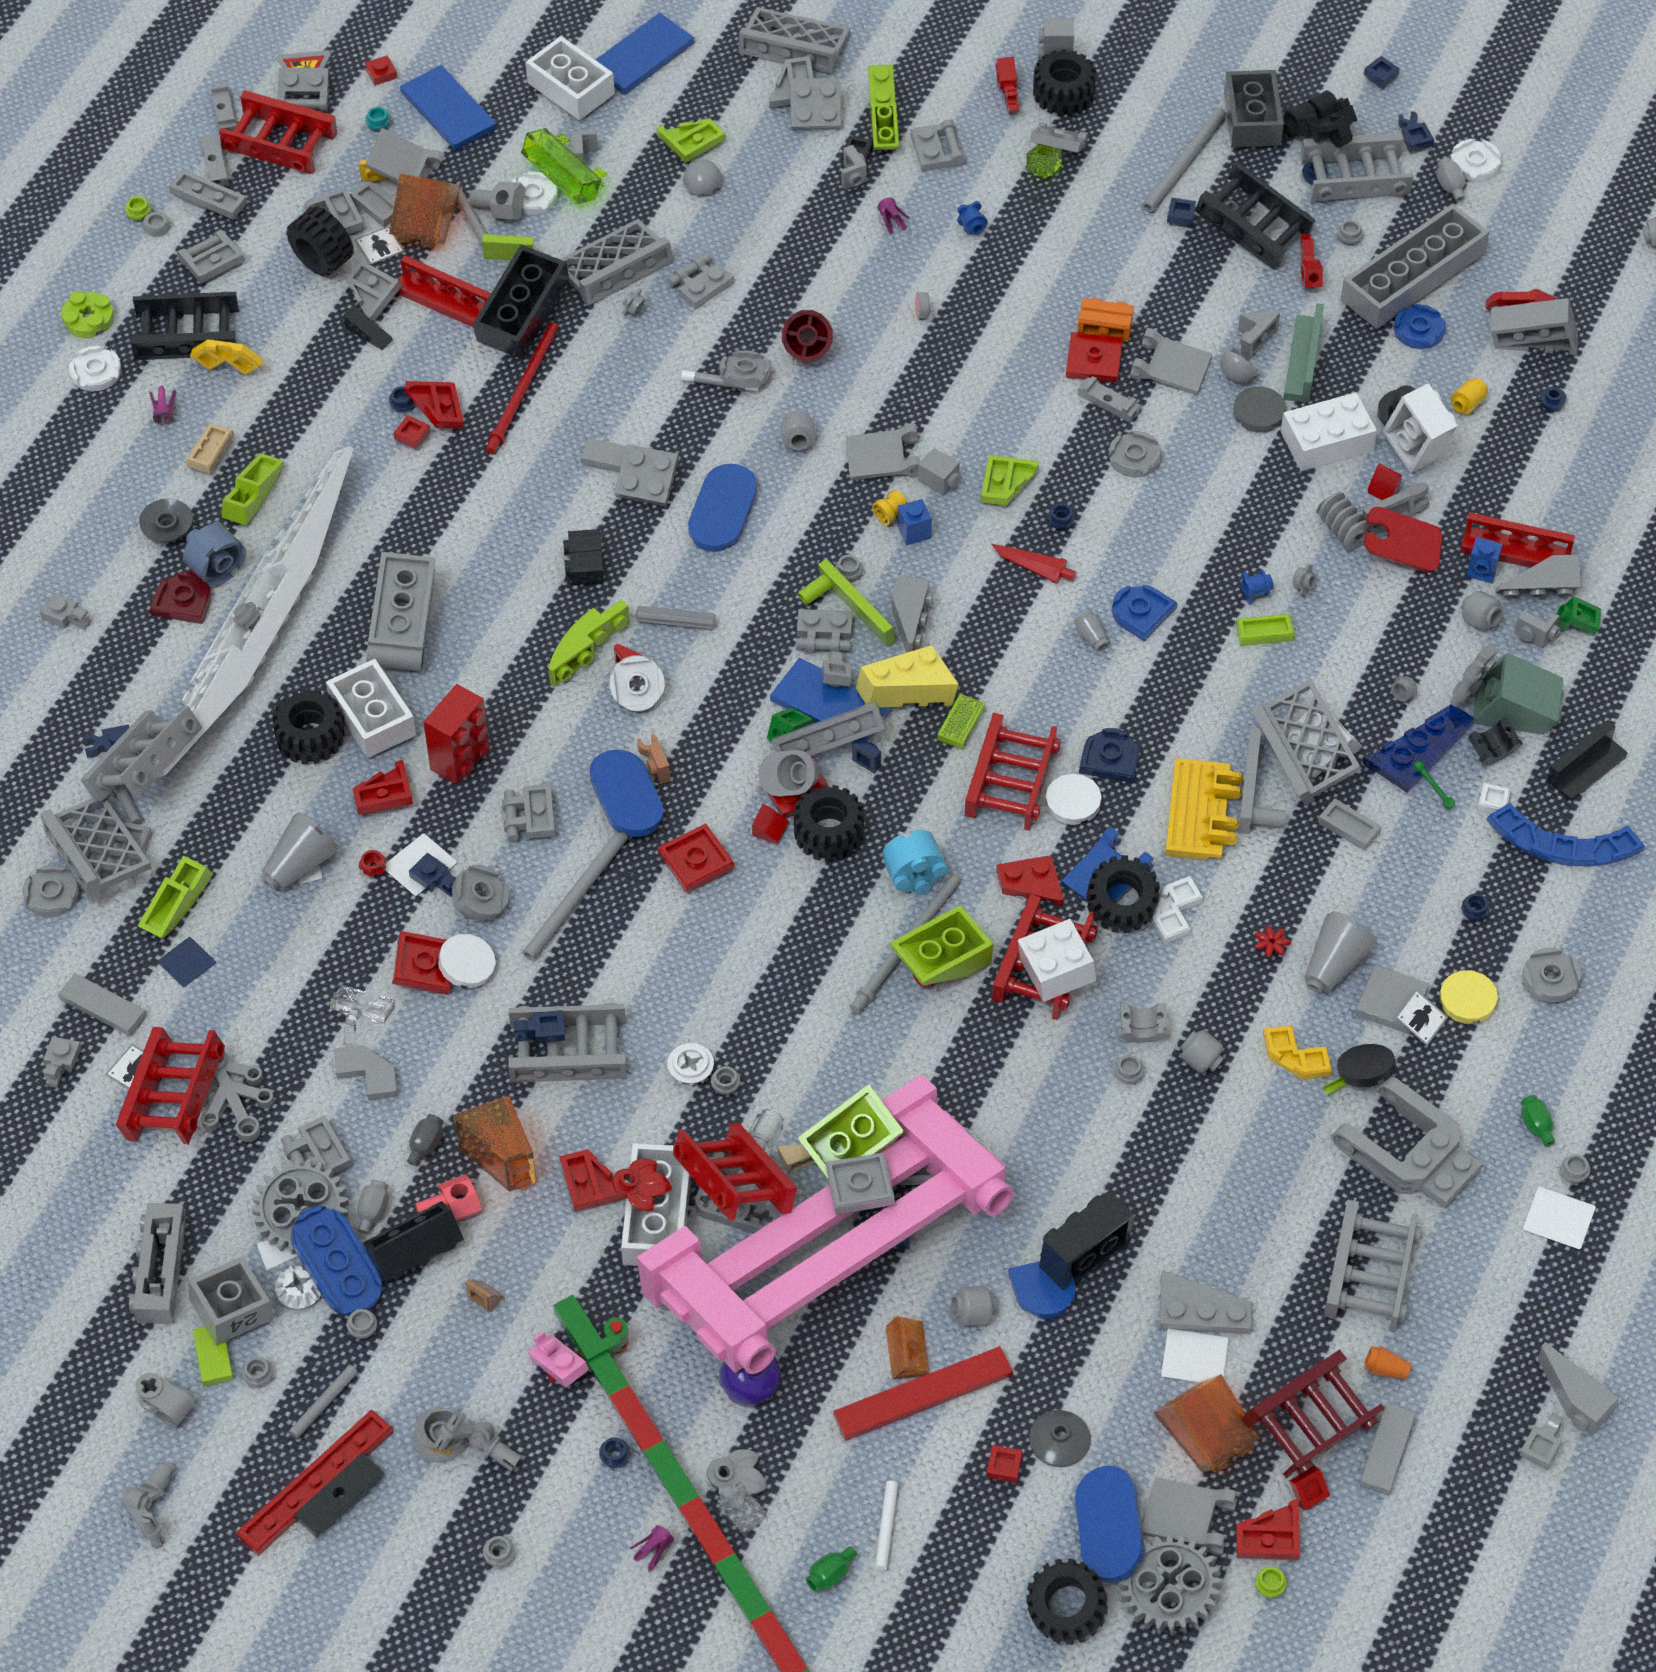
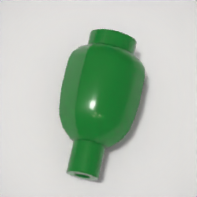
M1536 1095L1524 1098L1521 1101V1117L1526 1127L1534 1136L1541 1138L1545 1147L1553 1145L1555 1140L1551 1132L1554 1129V1122L1547 1105L1542 1100H1539Z
M849 1546L841 1553H828L811 1565L809 1576L806 1577L808 1586L816 1593L835 1586L847 1574L849 1562L857 1556L856 1551Z

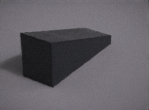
M355 305L343 314L345 329L377 348L383 350L393 341L388 333Z

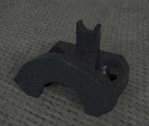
M1507 718L1499 720L1495 726L1485 732L1477 733L1475 731L1470 733L1468 737L1480 757V762L1484 765L1502 760L1523 745Z

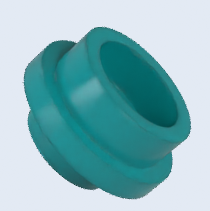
M382 107L371 108L365 117L366 125L373 130L384 129L391 121L389 113Z

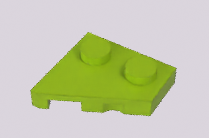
M711 119L698 120L694 123H679V128L665 130L664 126L656 128L657 136L685 163L725 141V132Z
M989 455L981 493V502L1007 506L1038 472L1039 461Z

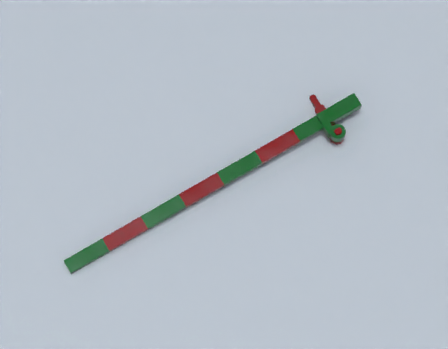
M573 1294L554 1304V1314L578 1351L576 1354L586 1361L588 1368L593 1372L780 1672H810L612 1359L611 1355L622 1353L628 1347L627 1323L617 1317L609 1319L604 1325V1338L601 1339ZM547 1373L548 1379L551 1383L557 1381Z

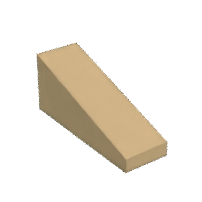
M803 1144L778 1147V1156L788 1174L816 1163Z

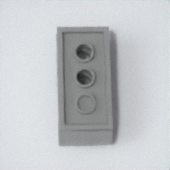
M381 552L366 663L376 659L380 667L422 671L435 582L436 557Z

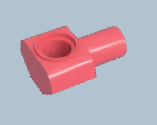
M466 1174L439 1184L440 1194L415 1203L416 1211L420 1213L442 1201L452 1210L456 1222L482 1212L477 1193ZM459 1195H464V1196H465V1197L462 1198V1199H456V1198H455L456 1196H459Z

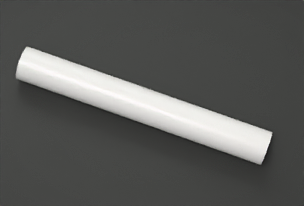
M887 1481L885 1486L875 1569L879 1571H886L888 1566L898 1483L895 1481Z

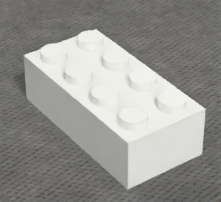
M637 1143L632 1145L631 1163L638 1159L656 1161L657 1168L655 1172L665 1176L670 1182L672 1189L662 1196L653 1198V1211L636 1209L627 1198L621 1246L623 1265L638 1266V1255L682 1227H687L691 1176L673 1156V1146Z

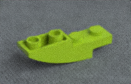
M893 64L869 65V103L874 150L899 149Z
M622 599L601 614L593 607L564 635L548 667L549 680L553 687L560 682L568 680L581 667L589 665L595 658L594 647L604 643L610 635L624 629L630 622L629 607Z

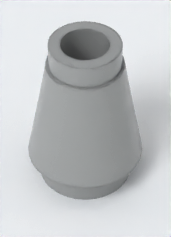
M1089 610L1075 619V630L1097 652L1106 649L1110 645L1098 614H1094L1092 610Z

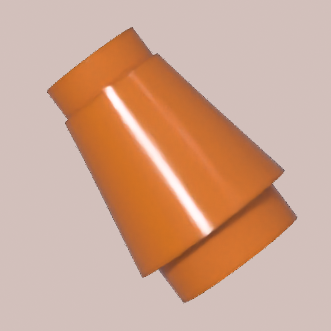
M1381 1345L1378 1348L1371 1346L1364 1363V1369L1369 1370L1370 1374L1406 1380L1411 1369V1362L1406 1361Z

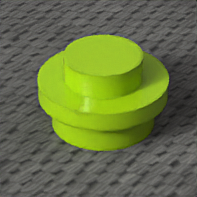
M134 196L128 200L125 211L129 218L141 220L151 212V206L144 197Z
M1266 1567L1258 1572L1255 1586L1261 1595L1268 1598H1276L1284 1593L1287 1579L1278 1568Z

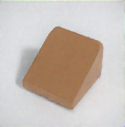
M468 1279L465 1282L468 1298L488 1312H492L503 1299L501 1293L481 1280Z

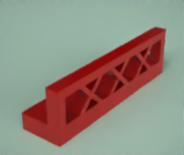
M406 255L401 259L402 275L398 281L402 287L396 294L473 327L475 319L491 295L490 292ZM478 298L483 299L484 303L479 301Z
M1469 512L1460 553L1471 555L1475 539L1479 537L1503 543L1499 561L1531 568L1552 555H1571L1575 535ZM1475 523L1484 525L1486 528H1475L1472 527V524ZM1501 530L1510 531L1512 534H1503ZM1527 536H1534L1539 540H1530ZM1557 541L1567 543L1568 545L1567 547L1555 545L1553 542Z

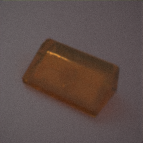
M896 1316L886 1326L892 1379L919 1378L929 1374L923 1322Z

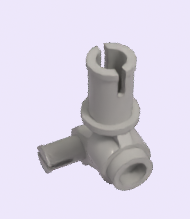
M455 1410L450 1420L443 1423L440 1428L441 1433L433 1443L435 1448L441 1444L438 1449L439 1451H445L451 1439L468 1438L474 1447L485 1450L484 1457L488 1458L490 1456L508 1469L509 1472H512L522 1455L503 1444L499 1436L497 1438L494 1437V1427L489 1422L481 1421L476 1424H462L466 1419V1415L463 1413L458 1418L461 1411Z
M163 1460L158 1462L148 1481H144L139 1488L126 1489L121 1497V1505L126 1508L141 1528L145 1538L150 1540L153 1548L162 1547L164 1539L161 1536L162 1528L160 1524L155 1521L153 1515L148 1510L153 1500L163 1497L164 1488L176 1472L172 1464Z

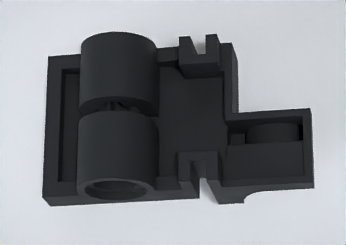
M1326 90L1284 113L1283 134L1313 136L1314 142H1320L1321 139L1329 137L1333 145L1340 148L1352 141L1350 125L1353 122H1357V117L1353 105H1350L1348 98L1337 100L1332 92Z

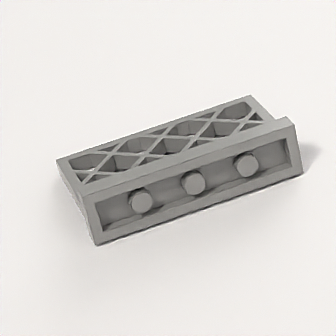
M757 7L746 28L742 27L739 32V53L784 63L785 59L810 56L812 70L833 74L836 60L850 35V28ZM763 17L770 20L761 22L759 18ZM785 23L793 24L792 26L788 27L783 26V24ZM774 26L778 28V30L769 31L767 29ZM812 28L816 29V31L808 33L806 29ZM798 31L802 34L795 37L791 35V33ZM835 33V34H839V35H841V36H837V37H833V38H832V37L830 36V34ZM823 37L825 40L816 42L814 39Z
M637 219L560 260L566 261L567 266L577 264L576 269H568L570 278L568 282L581 293L583 302L589 306L673 262L670 241L665 237L660 239ZM637 229L641 232L640 236L629 235ZM612 242H620L619 247L607 245ZM626 243H638L637 247H625ZM643 243L649 244L648 246L642 248ZM591 253H599L598 258L586 256ZM604 254H616V258L603 257ZM622 254L628 255V256L624 257L623 259H621ZM583 265H595L594 270L582 269Z
M1312 679L1264 706L1259 703L1251 708L1305 806L1315 801L1314 796L1362 770ZM1311 689L1313 693L1311 704L1298 703L1300 695ZM1281 705L1290 707L1286 719L1275 717L1272 710ZM1296 708L1308 711L1304 723L1291 721ZM1314 712L1325 714L1326 718L1323 727L1310 725ZM1289 726L1302 728L1298 741L1287 739L1286 735ZM1308 730L1320 732L1316 745L1303 743ZM1326 734L1337 736L1338 740L1335 749L1322 747ZM1301 748L1314 750L1310 763L1299 761L1298 757ZM1320 752L1333 754L1329 767L1316 765ZM1338 756L1349 758L1352 763L1351 766L1344 770L1334 769ZM1303 767L1308 768L1307 774ZM1314 770L1327 772L1323 782L1316 786L1312 785L1310 780Z
M106 797L103 801L97 802L92 798L55 815L51 809L40 813L45 834L91 902L101 898V890L152 869L150 861ZM101 805L104 808L101 815L90 813V810ZM71 818L79 819L76 826L66 825L63 822ZM85 821L97 822L95 829L84 828ZM104 824L116 826L113 832L101 830ZM78 835L91 836L88 843L76 842ZM97 838L109 839L106 846L94 845ZM115 841L127 842L125 850L113 848ZM90 852L102 854L99 861L87 859ZM113 855L121 858L118 864L106 862L108 856ZM127 858L137 859L141 862L134 866L125 865ZM102 869L114 871L113 875L101 879L99 876Z

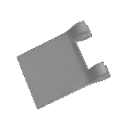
M381 128L365 167L409 188L418 198L426 199L433 183L426 179L418 178L425 163L430 169L438 170L445 154L438 150L424 149Z
M1147 328L1141 346L1146 349H1155L1149 365L1144 360L1135 358L1130 377L1134 379H1151L1197 395L1212 353L1167 339L1156 330Z
M915 423L906 424L900 429L846 436L850 481L898 474L918 477L919 456H912L904 460L903 442L907 444L918 443Z
M1155 1477L1142 1523V1533L1151 1537L1158 1536L1160 1539L1167 1540L1168 1534H1171L1174 1542H1178L1180 1536L1183 1535L1185 1544L1188 1545L1192 1540H1196L1197 1547L1202 1548L1205 1546L1208 1552L1215 1555H1223L1225 1535L1209 1533L1216 1506L1226 1511H1235L1237 1492L1231 1489H1208Z

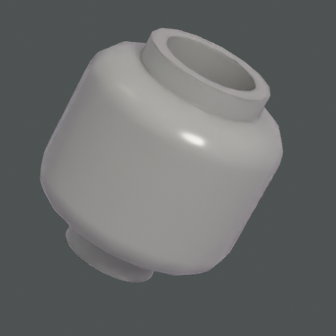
M798 411L789 413L784 417L780 428L782 441L785 446L796 451L809 448L816 436L813 419L808 414Z
M1483 591L1473 592L1463 600L1461 605L1464 621L1481 630H1489L1497 626L1503 616L1500 600Z
M1201 1030L1198 1033L1193 1031L1179 1048L1183 1051L1181 1059L1198 1073H1204L1208 1068L1214 1071L1224 1059L1220 1055L1223 1050L1222 1043L1205 1030Z
M961 1287L951 1298V1314L961 1325H987L992 1315H995L997 1312V1300L995 1297H992L987 1287Z

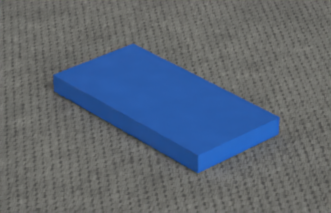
M658 13L595 60L613 72L614 88L625 95L695 43L694 36L662 13Z
M442 65L400 86L401 93L455 151L497 129L496 122Z
M801 658L797 659L770 694V701L786 709L793 707L811 717L814 723L856 709L865 704L856 690V685L850 683V686L834 687L823 683L822 669ZM892 707L879 708L883 721L891 712ZM873 734L862 737L861 739L868 742L870 738L873 736Z

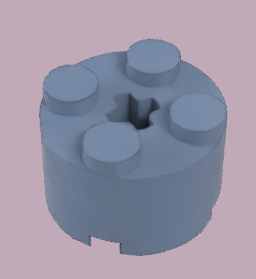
M214 522L200 530L194 529L187 535L186 540L188 543L184 549L183 562L208 585L217 586L227 582L233 577L231 572L236 567L240 569L245 561V547L220 522Z

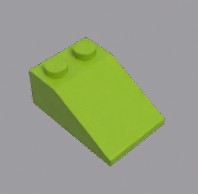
M961 905L890 942V947L923 986L968 977L990 965L994 945Z
M868 1084L800 1135L798 1139L827 1177L825 1162L877 1154L892 1144L904 1133V1130Z

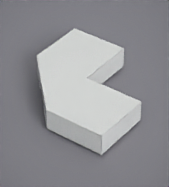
M1191 876L1165 885L1158 906L1153 914L1152 924L1164 944L1190 934L1191 929L1180 911L1203 902V896Z

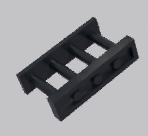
M1235 161L1227 178L1230 182L1216 196L1205 191L1199 197L1195 212L1271 269L1275 270L1281 264L1286 249L1283 247L1298 232L1310 234L1316 220L1308 212L1300 209L1253 174L1247 167ZM1239 187L1249 194L1250 197L1233 211L1223 202ZM1260 202L1270 211L1253 226L1243 217ZM1280 217L1290 226L1273 241L1263 232Z
M236 291L133 296L136 317H142L141 335L131 336L134 361L192 358L190 356L192 349L206 340L237 343L236 332L229 331L230 313L239 312ZM219 313V332H203L204 314ZM178 315H193V333H178ZM152 316H168L167 334L152 335Z

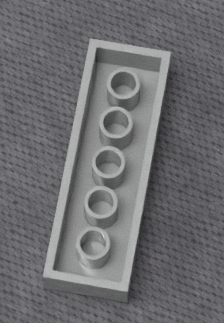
M1451 204L1343 279L1341 301L1378 329L1394 318L1403 308L1407 309L1485 254L1489 232L1456 205Z

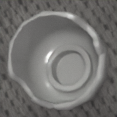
M701 159L692 162L685 169L683 184L689 193L711 196L717 187L719 189L722 188L723 177L719 168L713 162Z
M1232 346L1221 357L1223 372L1229 379L1235 382L1247 383L1259 373V370Z

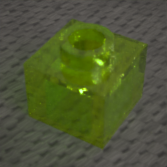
M1042 144L1037 145L1026 153L1027 171L1035 173L1040 177L1051 176L1062 168L1061 149Z

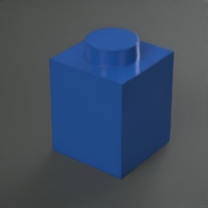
M923 499L897 506V527L906 546L931 539L932 518Z

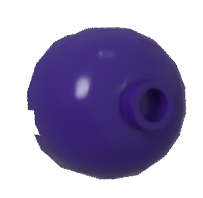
M775 1356L764 1370L756 1374H749L744 1368L735 1373L724 1361L719 1370L721 1388L724 1389V1392L732 1402L743 1407H756L767 1402L776 1393L781 1380L780 1366Z

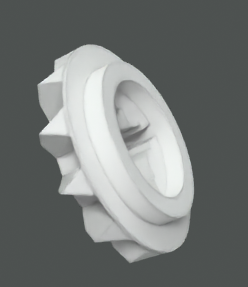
M687 1043L676 1047L670 1053L667 1065L671 1077L677 1079L679 1084L684 1082L692 1087L694 1083H703L708 1076L712 1075L714 1059L706 1047L696 1043ZM685 1058L692 1064L696 1063V1071L690 1067L686 1068Z
M303 1264L295 1267L290 1265L286 1271L280 1272L279 1278L275 1282L277 1298L283 1305L289 1308L302 1309L309 1307L321 1296ZM296 1278L300 1280L301 1283H304L303 1294H301L300 1290L294 1287V1281Z

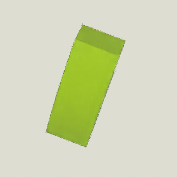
M260 453L235 478V488L222 501V518L246 526L270 493L284 466V461Z
M183 856L171 878L165 877L138 927L164 939L193 906L213 873L207 867Z

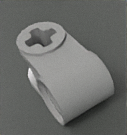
M146 1373L139 1377L136 1382V1391L140 1405L159 1417L170 1427L177 1428L195 1405V1400L187 1392L173 1386L157 1374Z

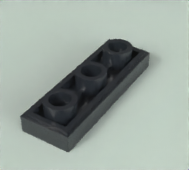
M361 1453L294 1514L295 1519L317 1538L384 1477V1472L364 1453ZM339 1495H344L342 1498H336Z

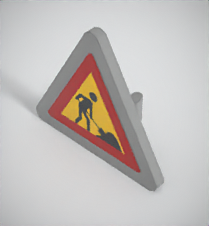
M325 50L277 55L276 59L282 68H325L331 53ZM311 95L302 96L304 97V99H309Z

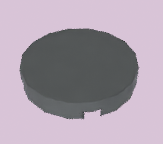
M1263 386L1251 387L1237 395L1233 408L1234 417L1247 430L1268 432L1273 430V427L1282 424L1283 412H1286V403L1283 397L1273 389Z

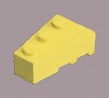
M932 645L862 666L856 684V690L864 702L872 703L876 701L878 708L902 707L903 703H918L919 706H928V703L943 702L944 706H953L958 688L957 681Z

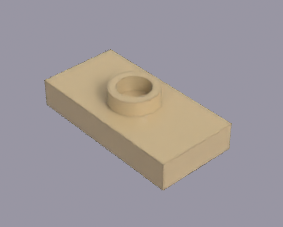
M209 423L186 459L187 467L211 474L234 438L233 430Z

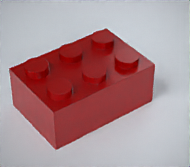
M456 683L423 723L430 770L458 784L463 777H467L471 773L474 764L479 758L485 757L489 751L490 744L484 698Z

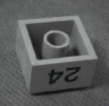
M240 1257L188 1280L189 1300L216 1345L271 1321L270 1300L244 1257Z

